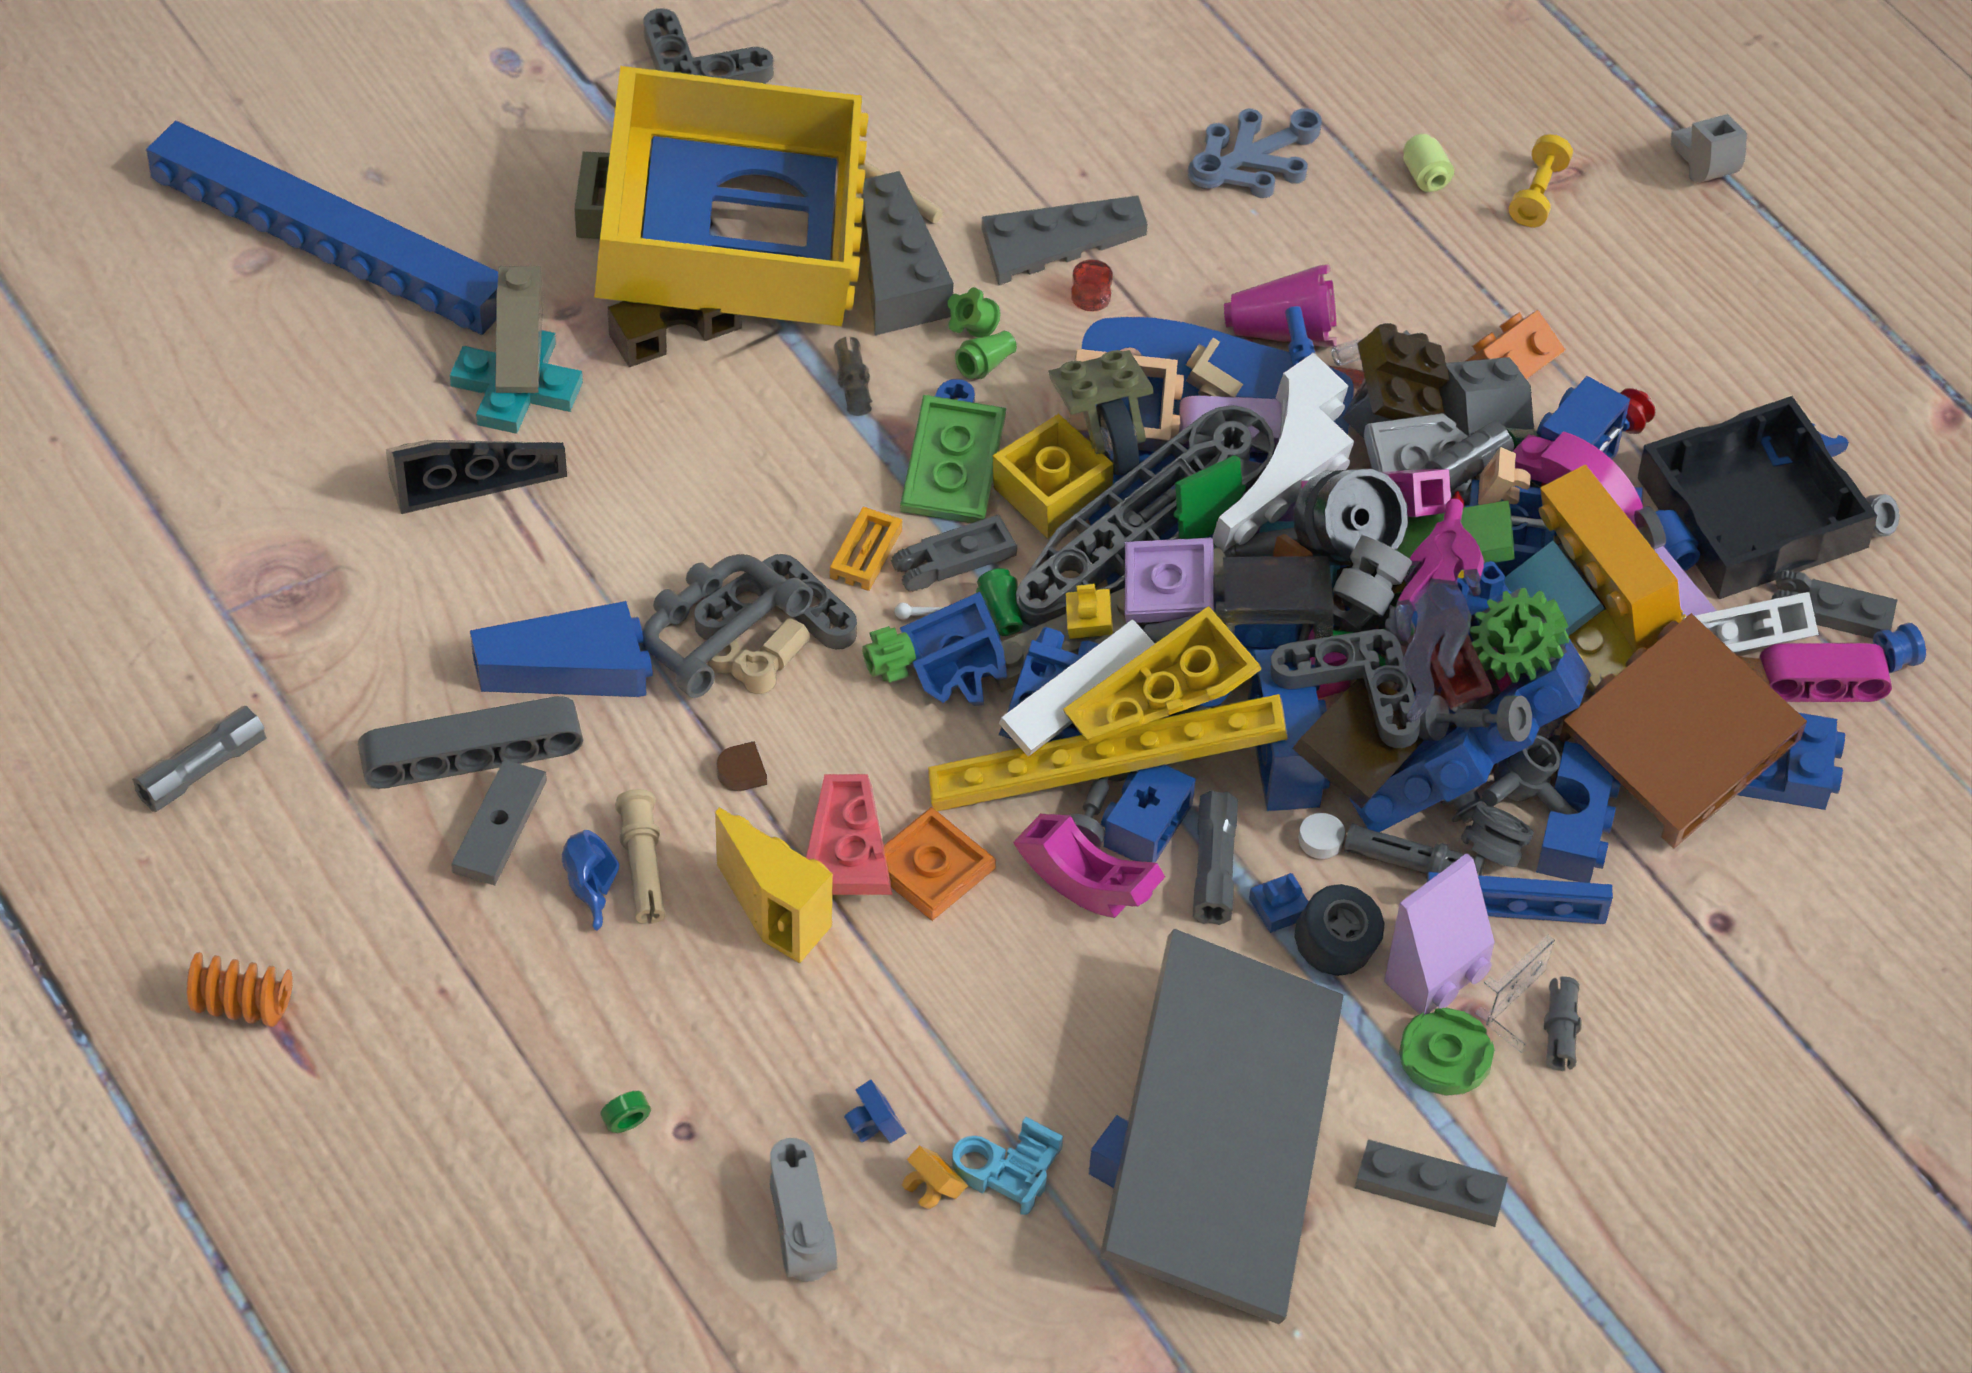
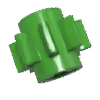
M890 626L870 632L872 643L863 645L862 648L864 661L869 673L873 677L881 675L883 681L888 680L889 683L908 677L909 674L906 666L912 665L913 661L916 660L915 650L906 632L897 634L896 628H890Z

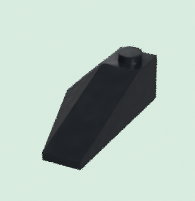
M424 440L386 449L389 478L401 514L567 477L566 452L564 444L560 442Z

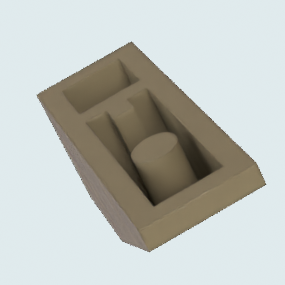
M499 266L496 315V393H538L543 318L541 266Z

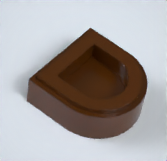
M755 741L729 747L718 756L717 777L726 788L743 791L767 785V774Z

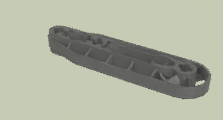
M1236 405L1217 407L1203 414L1058 527L1018 586L1016 602L1022 616V621L1029 626L1037 627L1066 614V593L1077 592L1078 585L1095 584V587H1097L1114 572L1121 577L1114 583L1100 589H1110V594L1124 589L1125 542L1160 540L1159 537L1178 523V519L1174 517V512L1177 510L1176 491L1171 488L1176 482L1236 455L1241 461L1242 484L1246 486L1243 492L1244 495L1259 479L1274 454L1273 432L1265 419L1251 409ZM1250 426H1253L1260 431L1253 438L1251 437V432L1248 429ZM1189 440V447L1187 450L1182 445ZM1251 447L1268 453L1267 459L1263 463L1249 461ZM1170 454H1173L1176 459L1155 475L1150 471ZM1138 479H1141L1144 483L1126 499L1122 500L1118 497L1120 493ZM1106 504H1109L1112 510L1091 526L1085 522ZM1074 529L1078 531L1080 535L1059 551L1055 550L1064 537ZM1177 532L1169 540L1179 539V532ZM1075 571L1080 575L1069 579L1063 577L1061 573Z

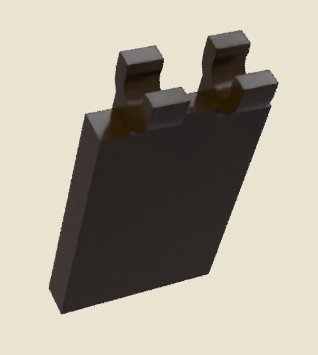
M1364 678L1357 679L1297 741L1292 749L1362 809L1424 740L1418 736L1411 746L1405 748H1394L1386 745L1378 734ZM1385 681L1377 686L1378 691L1384 695L1398 694L1393 690L1397 685L1395 682ZM1431 686L1421 695V697L1425 695L1441 696ZM1398 709L1393 711L1392 724H1396L1398 730L1406 729V726L1401 724Z

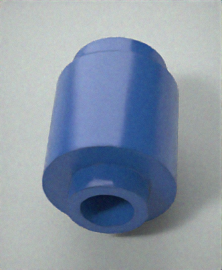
M1655 511L1666 536L1664 548L1683 571H1687L1700 558L1697 540L1676 511Z

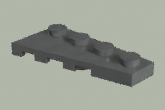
M1138 195L982 216L981 224L998 285L1012 281V275L1027 271L1029 275L1045 270V264L1062 258L1066 262L1081 258L1083 251L1094 247L1101 251L1147 235L1148 227Z

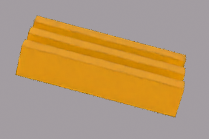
M862 507L830 565V578L838 581L841 576L845 578L846 584L854 586L855 582L861 583V589L870 591L902 532L903 519ZM869 522H874L875 525L866 538L852 567L847 566L846 564ZM885 527H889L867 569L862 571Z

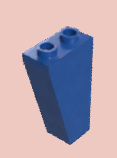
M626 601L470 630L472 656L481 692L641 697L647 695L646 677L653 676L648 650L640 652L638 644L643 643L639 617L631 618Z

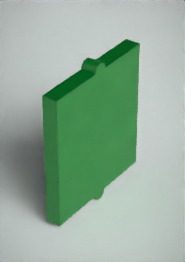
M1233 455L1175 483L1177 510L1174 512V517L1178 519L1179 539H1198L1214 534L1218 518L1243 497L1246 486L1242 484L1241 461L1238 456Z

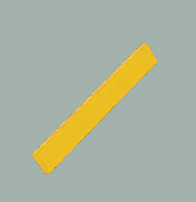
M1280 694L1161 718L1090 744L1083 735L1050 741L1030 756H1027L1021 748L930 766L928 767L931 804L936 811H942L1287 740L1282 700Z

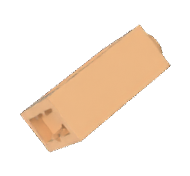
M1077 349L1074 361L1084 362L1099 358L1106 352ZM1133 355L1147 377L1164 378L1159 429L1144 427L1146 442L1137 444L1138 450L1156 452L1170 439L1179 434L1180 415L1173 414L1174 400H1181L1184 375L1177 374L1178 360ZM1069 412L1068 422L1090 442L1083 412L1072 415Z

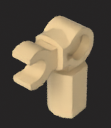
M788 617L760 647V651L751 652L747 649L742 651L739 649V644L734 640L722 650L727 655L714 656L708 661L709 667L717 673H732L733 677L742 681L745 688L751 693L764 694L774 688L776 684L775 672L777 670L781 671L808 642L810 635L804 624Z

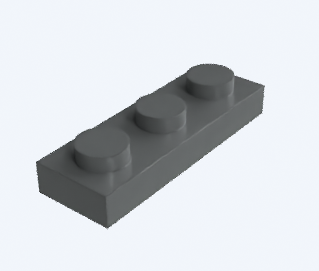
M1368 1139L1355 1189L1495 1227L1508 1177Z

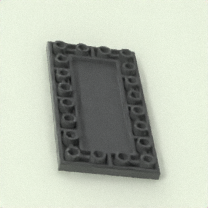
M1173 929L1166 941L1100 1258L1276 1324H1280L1286 1318L1344 994L1180 930Z

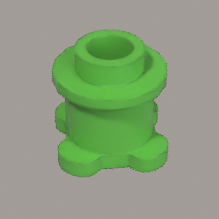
M976 287L970 288L967 293L961 295L955 293L951 295L947 303L951 309L949 329L953 332L961 333L964 328H967V331L977 338L989 336L997 328L1000 321L999 306L994 300L983 298V292Z

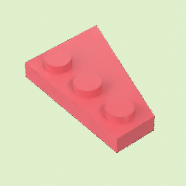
M868 774L824 775L806 858L818 860L825 865L828 871L832 872V895H893L873 788Z

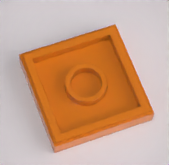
M932 807L883 845L891 888L931 921L996 869V858Z

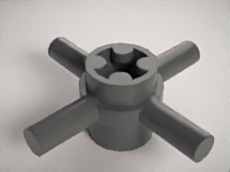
M1537 735L1533 745L1500 761L1494 771L1495 783L1482 793L1484 803L1488 806H1495L1506 796L1515 801H1525L1531 796L1536 795L1551 811L1562 814H1577L1575 809L1550 784L1551 775L1560 766L1559 754L1563 752L1565 744L1559 739L1560 735H1555L1549 740Z

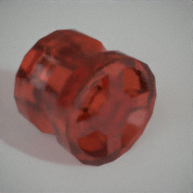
M1089 259L1078 263L1074 267L1071 299L1074 305L1079 309L1093 312L1108 306L1111 301V285L1113 280V272L1110 266L1105 262Z

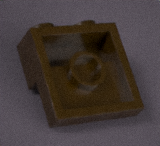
M1392 323L1378 325L1357 343L1374 415L1391 420L1436 414L1445 415L1439 388L1450 379L1441 345L1429 342L1428 336L1424 333L1412 335L1400 333L1397 326Z

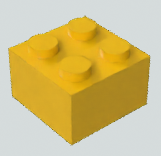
M1059 413L993 455L994 489L1047 539L1053 536L1058 527L1113 485V463L1103 453L1096 454L1091 442Z

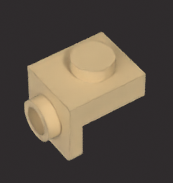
M1212 338L1207 348L1199 344L1186 364L1192 369L1186 381L1199 389L1198 393L1200 396L1235 397L1243 384L1208 362L1220 341Z

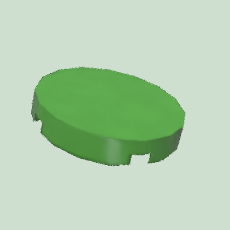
M1438 1008L1435 1009L1434 1013L1424 1015L1423 1012L1415 1016L1405 1027L1399 1056L1402 1068L1414 1083L1428 1092L1448 1096L1465 1094L1479 1087L1490 1073L1495 1049L1493 1042L1490 1041L1486 1034L1487 1029L1479 1020L1464 1011Z

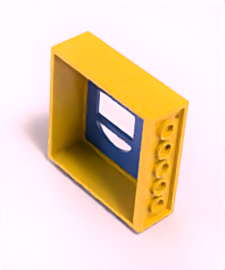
M620 66L594 298L700 310V308L721 309V313L842 327L844 311H852L855 286H850L849 281L857 282L860 257L852 256V253L859 252L862 232L861 227H854V223H861L863 198H856V194H862L864 188L865 170L858 169V166L865 163L867 141L860 140V137H866L869 113L861 112L862 95ZM651 139H653L652 154H651V163H650V173H649V182H648V191H647V201H646V210H645V219H644V228H643V238H640V237H641V228H642V219H643V209H644L646 182H647V172H648L650 145H651ZM837 162H838L837 188H836V203H835V218H834V233H833V248H832V261H830V256H831V241H832V226H833V211H834V196H835V181H836V166H837ZM765 175L791 184L805 197L718 186L738 176ZM720 201L807 212L806 246L710 235L712 202Z

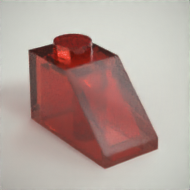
M1458 611L1416 627L1415 645L1433 685L1445 699L1450 709L1493 693V689Z

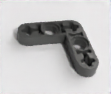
M664 8L649 11L644 17V37L656 70L667 72L680 71L683 74L715 77L710 75L709 72L715 69H722L728 73L716 78L756 83H767L774 75L773 55L765 48L749 47L693 58L679 19L673 11ZM659 27H663L667 31V35L661 36ZM667 50H675L680 53L675 57L661 55L662 52Z
M775 554L762 561L785 580L787 579L784 576L789 574V579H800L813 590V596L820 599L821 602L817 606L809 607L803 614L794 617L798 622L804 624L818 641L826 647L835 650L847 648L855 642L857 637V618L854 612L797 559L786 554ZM745 572L703 599L694 611L697 634L705 640L709 639L748 607L751 603H742L737 600L736 597L740 593L750 591L760 597L768 588ZM830 623L833 624L835 627L830 629Z
M1374 629L1281 645L1274 650L1271 656V677L1279 687L1299 689L1364 678L1381 740L1386 745L1394 748L1411 746L1417 740L1420 729V714L1400 642L1390 631ZM1374 648H1381V651L1386 653L1385 666L1379 667V658L1376 651H1373ZM1338 652L1347 658V662L1340 666H1331L1324 662L1323 657L1328 653ZM1315 657V668H1311V660L1309 661V658ZM1293 662L1297 670L1289 671L1288 666L1284 665V663ZM1392 681L1397 683L1402 690L1395 695H1384L1378 691L1377 686L1382 682ZM1398 709L1401 724L1406 726V729L1398 730L1396 724H1392L1393 711Z

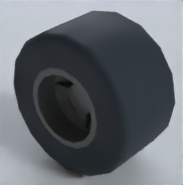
M1344 884L1326 886L1312 896L1296 921L1294 937L1298 951L1308 964L1322 973L1335 976L1348 975L1364 967L1383 940L1385 922L1381 909L1371 896L1356 887Z

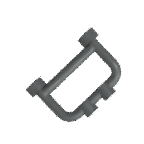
M736 554L728 556L711 568L704 563H696L689 569L686 575V582L689 586L677 595L671 589H665L656 596L653 607L657 612L644 625L642 631L643 645L651 655L677 674L676 684L682 691L692 698H698L707 693L714 683L715 673L706 664L775 606L791 617L803 614L813 600V590L798 578L785 580L759 559L750 555ZM735 572H747L768 588L764 594L685 658L659 638L660 632L670 623L679 624L687 618L690 607L703 596L707 598L722 587L723 580Z

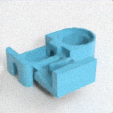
M1025 1117L1022 1121V1131L1018 1135V1139L1022 1141L1020 1144L1018 1143L1015 1150L1011 1147L1008 1149L1006 1160V1149L983 1137L968 1136L959 1140L953 1148L952 1169L969 1187L982 1194L987 1187H990L1020 1203V1214L1022 1215L1030 1213L1035 1205V1197H1041L1045 1191L1046 1171L1062 1150L1063 1144L1062 1135L1028 1117ZM977 1152L987 1159V1163L982 1168L969 1169L961 1163L960 1159L966 1153Z

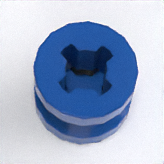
M1913 623L1901 624L1893 632L1885 629L1874 634L1873 644H1877L1884 649L1889 673L1899 671L1905 664L1916 666L1925 661V641L1920 630Z

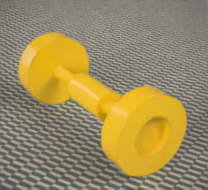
M1554 134L1542 135L1536 140L1531 155L1533 161L1539 167L1530 188L1516 192L1510 202L1509 214L1520 225L1533 228L1539 227L1546 222L1551 206L1543 194L1546 191L1552 172L1565 170L1573 156V149L1570 143L1563 137Z

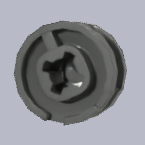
M1478 804L1472 815L1474 822L1472 825L1466 826L1461 835V840L1465 844H1468L1471 840L1474 843L1471 850L1495 863L1508 867H1517L1522 858L1520 850L1522 846L1528 845L1534 834L1533 830L1523 821L1502 809L1488 806L1487 804Z

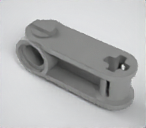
M786 1138L777 1142L770 1152L772 1169L770 1189L780 1233L782 1258L787 1277L812 1282L821 1279L828 1271L837 1270L834 1233L831 1223L828 1222L815 1157L811 1146L798 1138Z

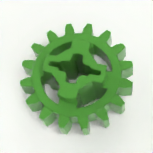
M1521 588L1518 597L1512 598L1511 594L1506 590L1503 592L1502 602L1497 603L1492 599L1487 601L1490 608L1488 613L1477 612L1475 614L1480 626L1470 627L1469 632L1474 640L1470 643V646L1484 671L1491 669L1495 679L1500 680L1507 672L1513 683L1518 682L1521 673H1527L1528 677L1534 680L1536 679L1535 669L1541 667L1549 672L1552 668L1548 660L1551 657L1562 659L1564 656L1559 644L1569 643V637L1565 630L1568 627V623L1563 612L1560 611L1557 602L1554 599L1547 601L1542 591L1539 590L1530 598L1526 588Z

